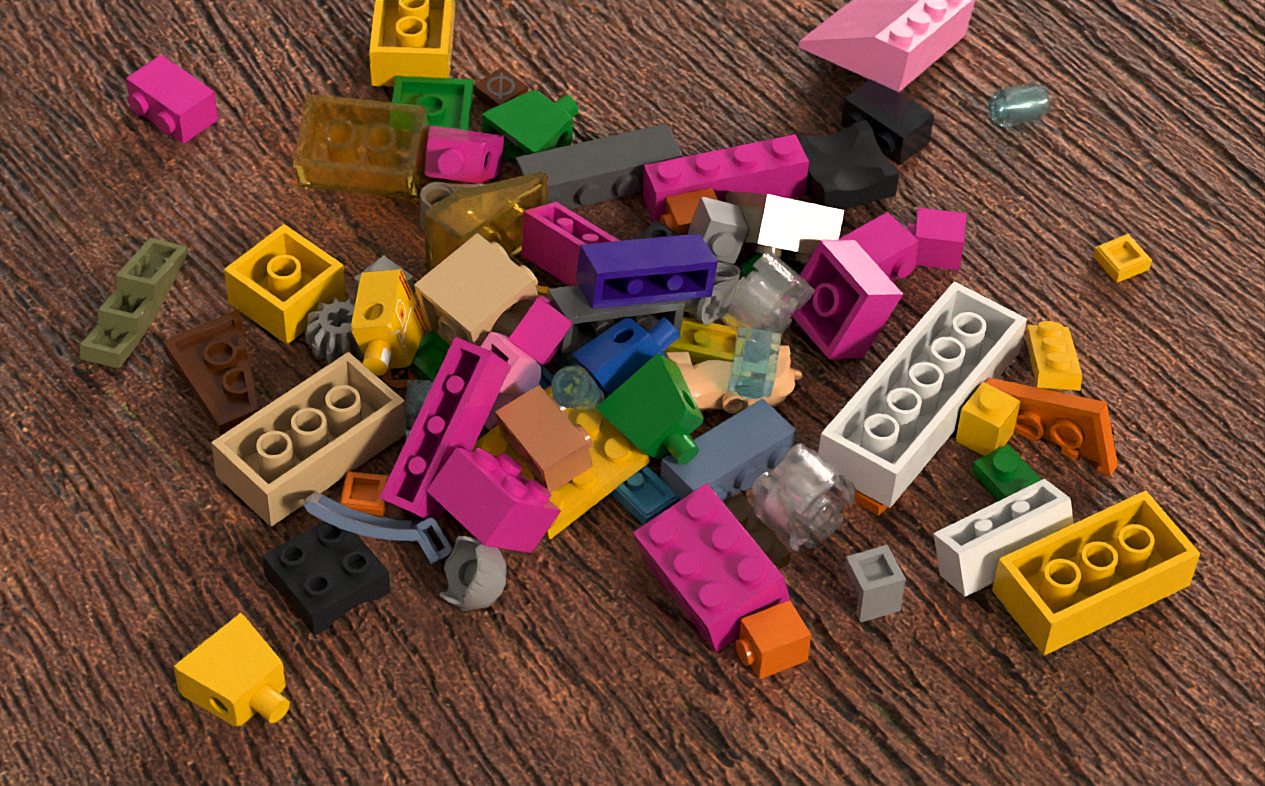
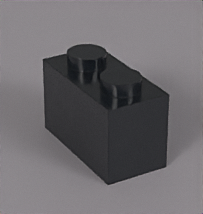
M870 79L844 98L841 126L846 129L854 123L867 120L882 154L900 166L930 143L934 114L901 92Z

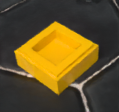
M1129 234L1095 247L1093 255L1094 259L1116 283L1149 270L1152 261Z

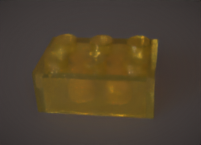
M306 94L293 162L299 187L418 199L429 133L426 106Z

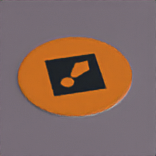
M406 367L387 369L382 378L386 384L392 387L403 388L414 383L417 376Z

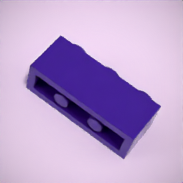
M700 234L581 244L576 282L592 309L712 297L718 261Z

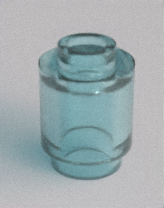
M1034 83L997 89L993 94V98L989 101L991 118L995 122L997 121L1003 128L1039 121L1050 110V100L1046 88L1043 85L1036 86Z

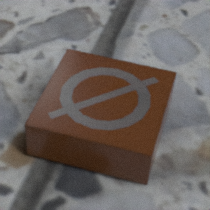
M503 67L474 84V95L491 108L528 92V86Z

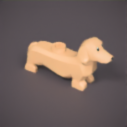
M789 345L765 347L766 358L771 360L761 362L758 365L722 360H706L692 365L689 352H666V357L675 362L679 367L701 412L725 410L727 413L737 414L762 398L772 407H776L791 394L795 387V380L803 378L800 370L790 367Z

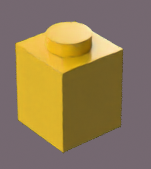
M982 382L961 409L956 442L983 456L1003 447L1014 434L1021 401Z

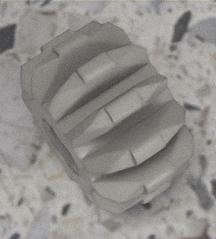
M334 296L331 304L318 302L316 311L308 313L306 321L307 331H305L306 343L312 349L316 360L326 358L328 363L331 364L349 352L357 360L363 361L364 356L351 331L355 307L352 297L345 302H339Z

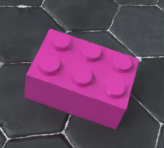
M707 483L633 532L642 559L716 653L739 638L742 618L790 600L784 576Z

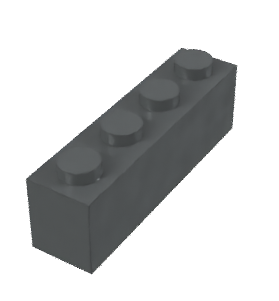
M666 123L516 157V186L527 210L553 202H558L567 209H574L643 193L644 165L681 158L683 154Z

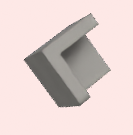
M888 544L846 556L844 568L859 595L856 611L859 621L865 622L901 611L906 578Z

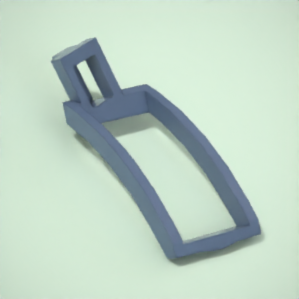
M317 491L305 498L304 506L310 514L340 529L384 540L418 541L432 565L437 566L444 562L453 550L444 531L434 518H427L421 521V519H395L375 516L343 505ZM432 527L445 547L440 551L427 531Z

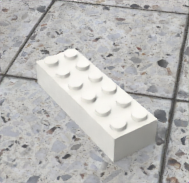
M953 282L821 433L816 468L891 508L958 427L961 409L982 382L986 383L989 378L998 379L1019 354L1027 318Z

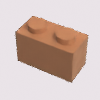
M537 385L495 411L500 434L538 482L548 489L550 493L593 467L589 451L593 447V443L588 433L580 424L574 427L568 420L567 410L561 400L555 395L549 397L540 385Z

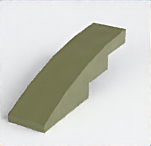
M149 238L117 273L115 291L98 309V324L80 344L81 360L117 369L122 366L151 325L172 288L188 254L187 246Z

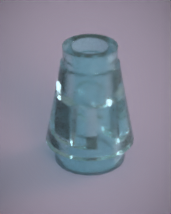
M567 366L560 369L553 377L551 384L553 397L559 405L565 408L592 412L598 410L596 407L604 401L603 391L589 372L581 366Z

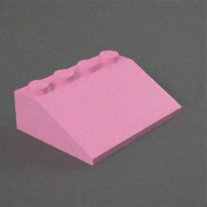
M851 0L799 41L798 47L900 92L966 35L975 0Z

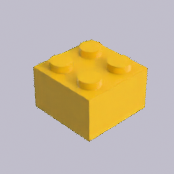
M285 224L224 269L228 303L239 309L240 312L286 345L307 330L306 321L308 313L316 311L318 302L329 305L332 303L334 296L339 302L346 299L344 265Z

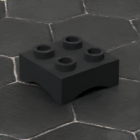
M867 120L854 123L848 128L828 136L812 137L805 135L797 137L809 160L806 186L817 205L843 210L896 196L899 173L894 164L890 163L882 154Z
M325 521L262 555L265 578L288 599L314 637L327 630L349 610L363 603L378 600L390 593L388 569L356 533L340 529Z

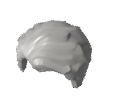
M458 536L453 550L444 564L449 587L447 592L440 593V597L459 607L462 611L482 609L493 604L506 586L507 565L501 551L496 547L484 546L477 538Z

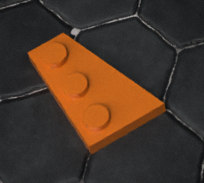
M989 378L986 381L987 384L1021 401L1014 429L1015 433L1033 441H1037L1042 437L1061 446V454L1073 460H1076L1078 455H1081L1098 463L1097 471L1110 477L1112 476L1118 463L1107 402Z

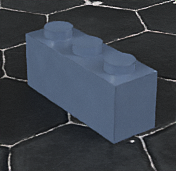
M762 398L694 439L693 441L699 447V452L688 463L677 464L671 454L663 458L661 463V479L680 497V501L707 483L723 502L740 490L750 489L759 478L772 470H779L785 467L794 455L796 429Z

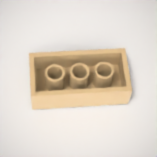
M347 352L212 441L216 476L272 527L303 506L306 497L315 491L322 493L345 477L347 471H354L406 435L405 401L351 353Z

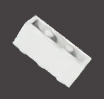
M1042 479L933 533L940 576L965 597L983 589L994 582L999 558L1074 524L1071 498L1046 479Z

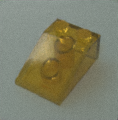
M541 171L453 192L442 201L434 203L424 213L426 270L430 272L476 233L481 235L490 244L497 242L506 251L509 259L520 253L522 248L524 210L548 204V175Z

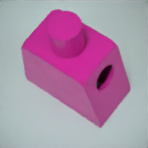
M429 126L424 175L471 183H482L497 177L501 171L504 136ZM487 155V164L484 165L485 157Z

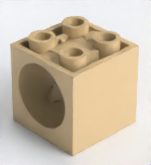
M478 233L414 284L428 333L435 331L450 346L454 337L481 346L491 331L510 337L539 297L536 288L538 281L533 272L525 265H516L509 259L502 246L497 242L490 244Z

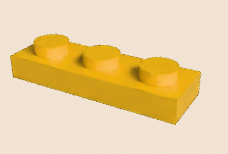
M1043 321L1038 325L1027 324L1025 340L1037 388L1080 391L1082 372L1069 327H1064L1062 324L1053 321Z

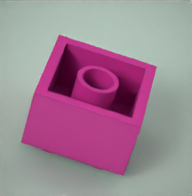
M821 240L785 299L783 306L829 360L864 358L903 296V293L855 240Z
M456 448L426 490L484 546L532 553L561 512L549 500L551 493L548 489L534 480H527L520 473L522 466L516 460L503 453L499 456H494L480 448H477L475 451Z

